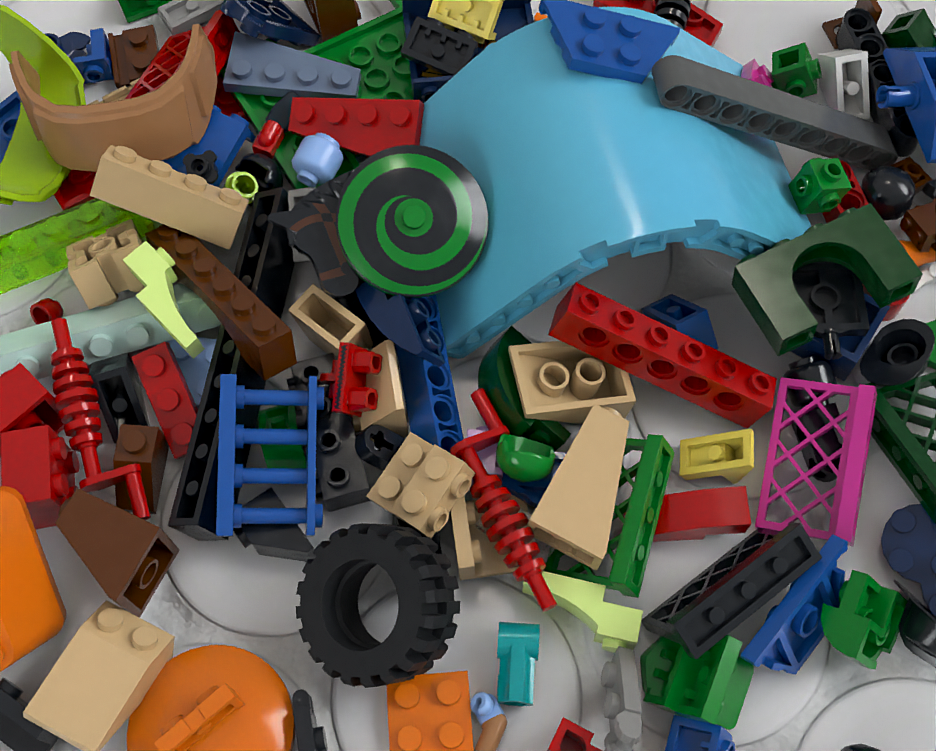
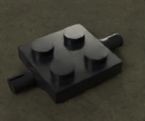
M828 261L807 264L793 274L792 281L796 291L818 322L814 337L823 339L825 359L830 360L831 357L832 360L842 357L839 344L840 337L866 336L870 330L862 282L847 267Z

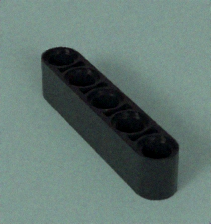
M852 8L844 14L835 37L838 50L850 48L868 51L870 116L874 123L887 128L898 157H907L915 151L919 142L905 107L881 109L878 107V104L883 102L876 103V93L880 86H896L883 55V51L888 46L872 15L865 9Z

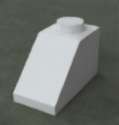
M849 48L818 54L822 71L820 88L828 107L865 120L870 119L868 51Z

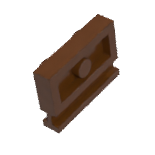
M153 25L123 30L121 35L113 36V33H108L114 82L117 89L124 85L130 86V82L140 78L159 52L157 34Z

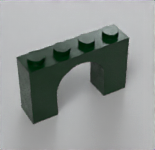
M869 203L859 209H847L837 219L824 225L822 223L815 224L807 229L803 235L792 240L783 239L762 254L757 256L751 254L744 257L734 268L731 285L777 356H781L812 341L818 326V322L796 291L792 281L793 274L801 267L819 261L834 262L847 267L860 279L879 308L914 293L923 273L872 204Z

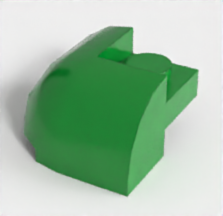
M852 570L849 580H846L841 586L839 608L823 603L821 612L823 632L836 650L859 665L876 670V660L881 652L890 654L899 633V623L907 600L898 591L879 585L870 575Z

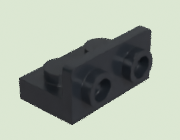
M417 16L401 50V57L443 75L453 76L477 56L478 42L465 31L458 30L453 32L444 28L445 26L434 18L428 17L425 20Z

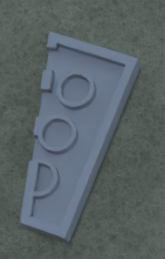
M235 31L223 86L225 92L284 97L288 92H294L299 97L358 98L361 72L359 68Z

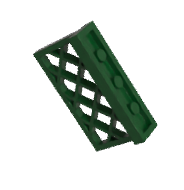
M936 372L916 377L900 385L885 386L879 389L876 386L877 400L871 436L936 524V462L927 454L928 449L936 452V440L932 439L936 430V414L934 418L911 412L914 403L936 410V398L918 393L920 389L934 386L936 389ZM873 383L864 384V385L876 386V385L873 384ZM895 397L908 401L907 410L891 406L886 399ZM907 422L930 428L928 438L911 433L906 426Z

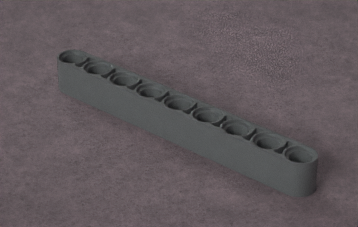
M665 56L655 62L652 67L651 73L659 100L666 108L831 159L839 158V160L847 164L867 170H872L879 166H891L898 159L887 128L883 125L681 56Z

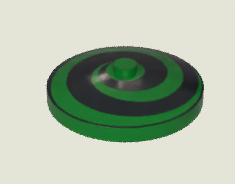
M395 146L370 156L348 177L337 203L336 233L343 256L349 266L363 281L371 287L392 296L401 294L407 298H424L437 295L455 286L477 263L488 235L487 205L482 190L475 178L455 158L427 146Z

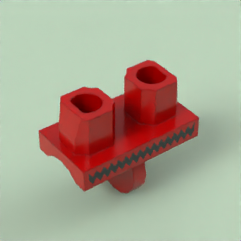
M340 342L338 360H333L331 373H321L319 379L320 383L330 385L328 398L333 399L332 412L347 414L350 417H362V412L377 409V390L365 387L366 374L378 375L381 371L382 355L352 343Z

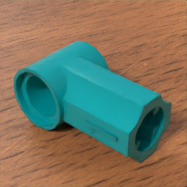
M499 622L497 658L500 659L497 687L499 704L517 707L533 706L535 661H538L540 624Z

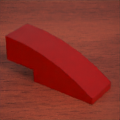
M746 486L693 490L664 495L653 542L702 540L706 535L746 533L751 525Z

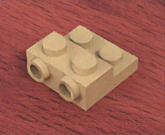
M410 432L366 497L412 528L420 531L424 536L432 538L447 523L449 512L458 498L463 497L468 492L475 472L466 462L436 444L433 446Z

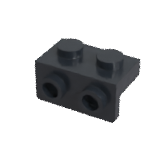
M3 677L0 681V741L13 751H50L59 737L23 717V711L28 705L27 702L20 698L24 691Z

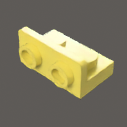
M433 0L427 17L440 21L445 26L444 28L453 32L455 28L464 30L472 35L475 41L484 44L485 39L495 40L497 33L493 31L504 0Z

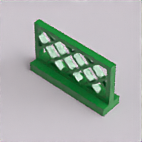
M648 434L647 440L626 439L624 456L632 450L642 451L640 461L628 470L623 465L621 467L622 474L620 475L618 488L629 482L632 486L631 496L618 506L615 503L612 521L619 517L623 526L621 533L608 542L605 556L609 554L613 560L610 576H596L590 567L581 562L567 571L557 570L560 558L565 554L553 547H550L544 569L545 572L605 585V589L618 590L624 596L639 598L675 454L663 435Z

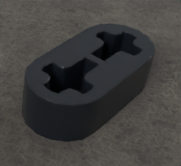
M371 425L356 436L354 447L356 453L363 461L384 471L406 438L383 426Z

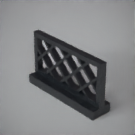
M792 522L782 531L758 528L644 617L641 622L647 631L681 644L689 657L698 659L822 557L800 523Z

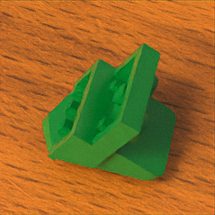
M726 635L698 659L689 657L681 644L660 636L640 656L642 687L646 693L643 701L678 716L719 725L724 729L731 730L737 724L754 673V666L738 656L743 642L730 635Z

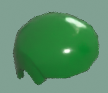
M502 434L499 438L496 449V461L502 472L511 479L519 482L539 481L551 473L555 462L554 448L549 445L509 434Z

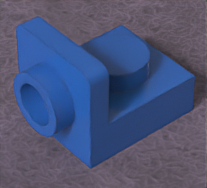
M103 28L90 30L91 44L86 45L88 56L73 58V63L85 80L84 84L114 79L109 40Z
M673 715L665 751H735V743L732 741V735L722 726Z

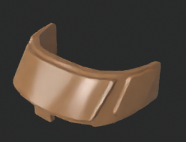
M200 24L192 25L190 42L179 70L159 89L135 98L81 106L53 104L41 96L38 72L19 51L11 52L12 63L9 64V69L34 134L38 141H43L54 161L69 169L97 172L101 156L110 145L128 147L134 150L138 156L151 161L170 159L191 145L199 144L209 125L218 80L214 48Z

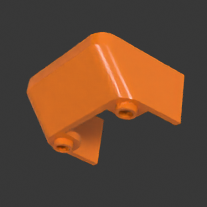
M0 486V671H3L55 637L61 631L66 620L65 606L24 498L16 489L7 486Z

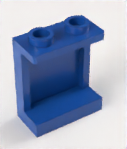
M213 105L209 125L199 144L191 145L175 157L163 160V162L169 164L173 170L187 174L183 158L189 153L200 155L207 150H211L217 156L215 164L218 168V179L211 185L219 187L244 141L247 140L253 143L256 136L248 128L250 123L234 113L230 117L222 114L221 109ZM203 166L198 167V171L203 169Z

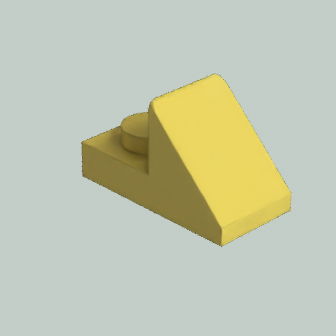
M750 428L680 440L679 476L685 480L723 476L733 484H736L754 468V431Z

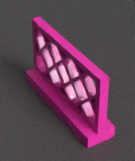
M780 378L755 523L756 528L782 531L790 523L799 519L810 538L828 541L833 534L846 540L848 546L854 547L877 400L876 386L859 384V387ZM788 388L805 390L813 401L794 414L786 404ZM812 391L822 392L823 394L817 398ZM834 394L850 396L848 410L835 419L822 405V402ZM818 406L829 420V423L810 435L799 418ZM786 410L790 417L783 421L784 411ZM846 419L845 431H843L838 424ZM795 422L807 438L788 451L780 441V435L782 430ZM832 428H835L843 438L842 448L827 457L815 440ZM809 444H812L824 460L804 473L792 456ZM778 446L784 452L779 458H777ZM840 457L839 468L837 470V468L834 466L832 462ZM789 459L801 476L781 489L773 478L774 470ZM828 465L837 476L836 486L821 495L809 478ZM805 481L818 498L798 511L786 493ZM773 484L778 492L770 496ZM834 495L831 508L825 500ZM780 497L784 498L795 513L782 523L766 521L768 506ZM822 503L831 515L829 530L811 529L802 516Z

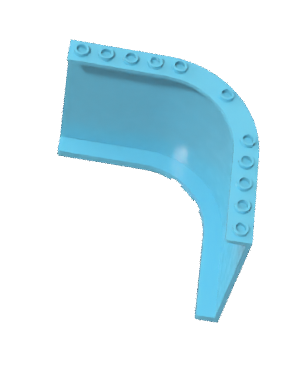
M598 7L678 27L668 20L647 11L627 7ZM549 17L524 26L497 42L489 44L424 103L420 146L437 149L459 161L472 174L480 186L488 210V235L477 263L459 283L436 295L448 357L457 359L466 357L573 283L609 266L607 259L616 255L630 252L633 258L648 253L664 251L667 247L666 243L683 242L685 248L713 250L741 260L751 254L756 256L762 254L783 239L792 240L803 235L811 227V224L806 214H800L788 187L792 180L775 141L664 107L659 100L652 73L640 84L568 69L561 55L562 50L555 43L550 33L553 25ZM681 28L674 44L670 45L663 56H681L740 77L743 68L738 62Z

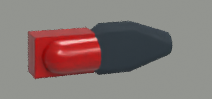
M288 92L272 107L252 145L253 153H262L273 159L276 150L285 137V133L288 132L292 97H299L296 93Z

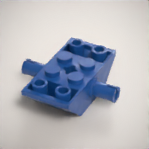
M936 47L886 48L883 51V55L896 86H880L876 93V103L883 102L878 104V107L881 109L905 107L926 162L936 163Z

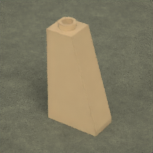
M594 403L532 514L527 527L532 528L536 539L597 571L607 552L630 421L624 419L615 409L601 407Z

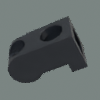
M836 402L823 405L833 419L840 415ZM818 406L799 418L810 435L829 423V420ZM795 422L792 423L797 441L800 443L807 437ZM834 428L815 440L827 457L842 448ZM812 444L801 450L808 470L824 460ZM840 457L832 462L834 466L837 468V470L839 468ZM828 465L812 475L821 482H831L837 478Z

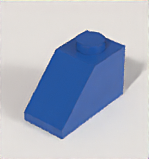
M673 294L641 308L643 315L716 350L719 349L707 309Z

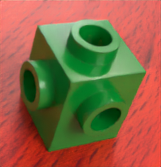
M805 42L772 52V72H770L774 80L771 83L772 88L801 98L817 94V79L822 78V71L818 59L812 60Z
M813 158L805 162L802 169L788 185L800 214L830 212L841 203V199L852 188L839 158Z

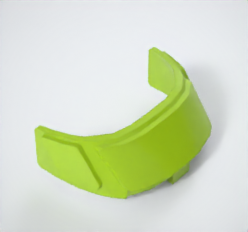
M0 5V51L5 55L9 63H12L11 52L19 51L38 72L42 97L57 105H86L83 87L85 80L71 59L48 36L10 8ZM22 102L20 103V114L12 138L0 163V204L13 205L14 201L43 202L57 192L71 172V169L57 164L50 156L43 141L37 140Z

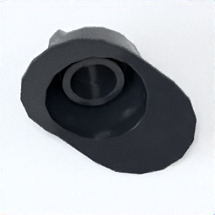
M901 319L889 323L881 328L863 355L859 365L861 375L868 382L879 386L900 385L919 377L927 369L930 355L934 349L935 337L933 330L926 323L916 319Z
M894 579V583L909 597L899 623L900 637L904 645L913 654L936 668V616Z

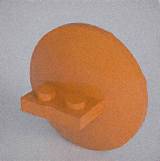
M209 645L194 648L166 662L140 705L130 715L127 728V751H292L295 739L293 702L281 677L268 663L247 650L227 645Z

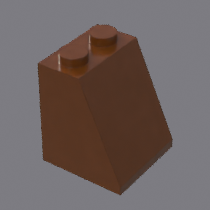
M79 488L76 489L72 497L64 501L60 507L58 519L55 522L107 596L124 610L140 618L180 550L160 527Z

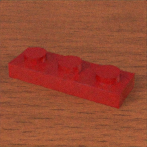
M164 341L131 358L174 459H181L187 454L198 408L170 343Z

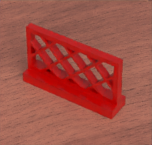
M221 10L216 11L207 25L202 27L214 48L217 76L229 58L234 32H240L233 18L227 16ZM192 30L169 36L125 99L135 98L159 89L179 70L187 52Z

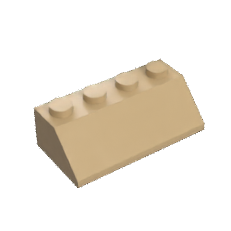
M110 145L101 156L90 193L92 197L229 250L243 221L249 202L248 199L243 198L239 192L233 189L218 188L208 184L204 178L198 175L183 174L173 170L169 164L163 161H151L138 156L134 150L128 147H115L113 145Z

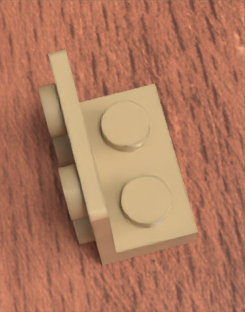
M511 495L509 500H516L520 506L518 513H525L528 520H530L527 503ZM465 496L458 498L450 510L460 581L513 573L518 567L508 568L503 561L508 554L499 555L494 548L497 542H490L486 535V531L489 528H484L480 518L484 513H478L475 506L477 500L465 501Z

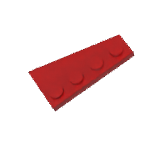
M292 97L288 131L304 138L308 135L324 133L334 138L339 143L340 148L370 157L377 152L395 146L420 145L424 103L421 100Z

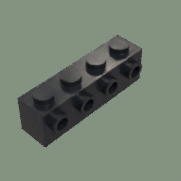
M333 353L297 362V364L291 367L293 377L287 379L289 390H307L309 376H317V387H324V410H317L316 471L318 478H316L317 502L324 500L329 512L371 501L366 497L370 487L364 464L354 447L356 435L351 417L347 414L332 412L333 399L328 398L330 385L319 382L321 373H331L332 362L335 360ZM300 406L301 410L295 412L299 429H307V406ZM303 445V449H304V453H305V457H306V445Z

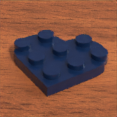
M224 0L220 7L224 14L241 22L240 29L255 38L261 33L275 42L286 40L295 46H301V44L316 46L321 36L282 0Z
M912 504L896 510L886 522L881 537L883 555L891 569L900 574V576L904 579L920 583L922 598L930 612L936 616V524L921 504Z

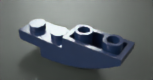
M366 282L355 289L367 315L389 340L433 365L440 367L445 363L439 349L441 341L431 329L427 320L429 312L420 300H412L401 294L388 295L371 287Z

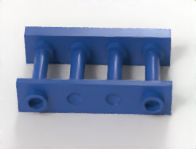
M220 374L217 537H233L234 528H241L242 524H305V536H315V528H322L323 504H315L317 410H324V387H317V376H309L307 390L245 389V385H237V374ZM244 405L307 406V429L244 428V424H236V409H244ZM243 444L306 445V468H243V464H235V448H243ZM242 484H306L305 508H242V504H234V489L242 488Z

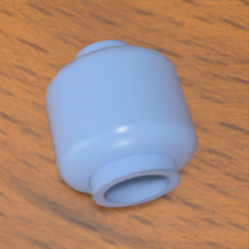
M324 133L308 135L301 141L291 161L292 167L298 174L297 179L309 187L322 185L335 177L343 162L340 145L334 138Z

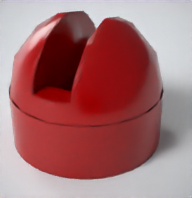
M50 298L42 299L30 307L31 317L37 325L63 318L64 310L61 304Z

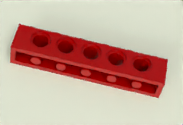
M575 282L556 307L548 333L549 336L748 429L773 408L777 378Z

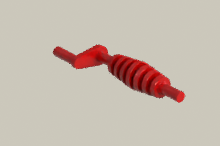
M65 318L54 319L51 321L57 350L51 354V365L55 366L52 369V379L55 380L53 383V393L57 395L54 398L55 407L60 410L58 415L61 422L66 423L63 426L66 436L72 437L69 440L71 449L81 453L86 478L79 482L80 489L85 492H95L126 481L133 515L147 520L151 516L141 478V465L130 464L104 473L101 472L96 450L103 443L102 433L97 432L102 428L101 419L97 417L100 414V405L96 403L99 400L98 392L91 386V384H94L91 375H88L89 368L87 363L83 361L84 355L82 350L72 346L67 320Z
M481 388L474 391L470 396L489 430L459 441L450 449V453L466 462L475 472L472 477L474 483L470 487V492L473 499H478L475 502L478 513H484L480 520L484 528H489L486 531L489 541L497 542L494 548L499 555L508 554L503 559L504 563L508 568L518 567L513 572V576L518 582L524 581L528 583L541 610L546 612L554 608L557 602L542 576V570L546 567L543 557L533 559L540 553V548L537 542L529 543L535 536L531 527H525L529 520L525 513H518L520 510L519 504L516 500H509L511 493L506 487H500L502 481L498 475L487 473L477 452L498 443L502 434L510 435L507 426L503 425L485 390Z

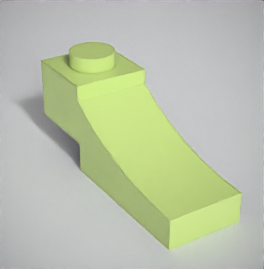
M145 241L123 259L131 273L145 287L136 297L155 320L194 359L204 350V347L186 325L178 308L173 283L178 278L172 269V266L176 263L162 247L155 250Z
M542 571V576L557 605L586 624L595 633L593 641L602 643V649L613 653L616 652L618 646L634 650L638 642L643 610L604 602L605 585ZM523 581L522 592L534 596L528 583Z

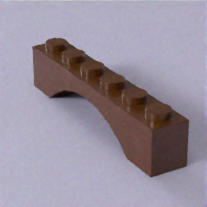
M164 224L145 233L147 242L155 250L162 247L175 261L176 264L172 266V269L178 278L176 283L188 287L205 302L225 327L244 360L264 381L297 364L292 330L200 241L190 234Z

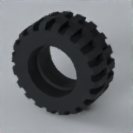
M360 523L351 525L349 529L341 528L333 532L329 537L330 541H322L314 549L313 553L316 557L315 559L307 560L302 570L306 574L304 581L298 582L296 595H300V606H295L296 618H301L303 628L299 629L303 643L309 642L311 646L308 653L315 663H325L322 667L325 673L332 678L341 677L340 680L343 684L353 687L363 685L365 688L378 687L414 679L415 675L426 673L433 667V660L441 659L448 650L445 640L454 638L457 624L452 623L454 614H460V601H455L454 590L459 589L456 576H449L447 569L451 567V563L446 554H436L438 545L430 537H422L420 531L411 527ZM377 564L391 577L398 595L396 623L389 636L382 643L373 638L366 630L358 609V596L361 584L368 572Z

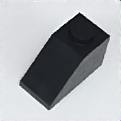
M129 353L92 363L89 375H91L94 384H91V386L98 392V404L114 444L117 443L121 424L150 426L141 385Z
M272 487L242 506V508H286ZM242 524L241 528H234L233 530L245 548L252 544L259 555L304 562L316 557L313 553L314 547L298 524Z

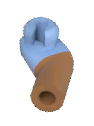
M479 692L473 696L470 703L471 709L483 729L474 750L496 751L506 729L507 718L495 696Z

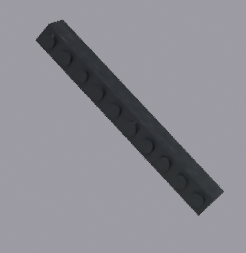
M283 187L255 193L234 275L280 319L282 318L295 262H293V250L288 246L286 231L270 224L268 216L272 213L289 211L288 192ZM222 323L218 332L168 522L169 527L198 541L229 539V537L216 536L220 374H237V385H245V389L264 390L267 381H264L244 360ZM244 405V409H236V424H244V428H255L261 405ZM243 444V448H235V464H243V468H246L251 444ZM241 488L234 489V504L238 502Z

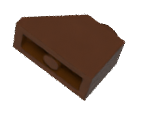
M121 424L113 458V467L117 469L130 464L141 465V478L150 514H156L169 445L159 427ZM126 481L115 484L116 507L127 512H133Z

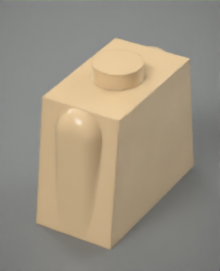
M314 284L288 309L308 339L327 354L333 353L335 360H338L340 342L352 343L367 350L374 345L366 323Z

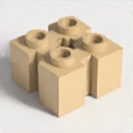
M133 219L106 229V233L97 237L91 235L66 246L69 274L89 309L96 306L113 304L119 298L118 293L129 289L130 292H140L145 288L123 261L125 257L144 242Z

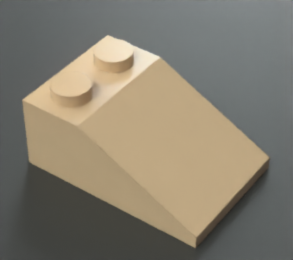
M562 341L514 345L508 348L525 418L583 424L595 403L601 407L615 409L625 419L636 402L628 372Z
M106 600L75 633L23 711V717L82 751H100L140 705L166 662L173 658L175 636Z

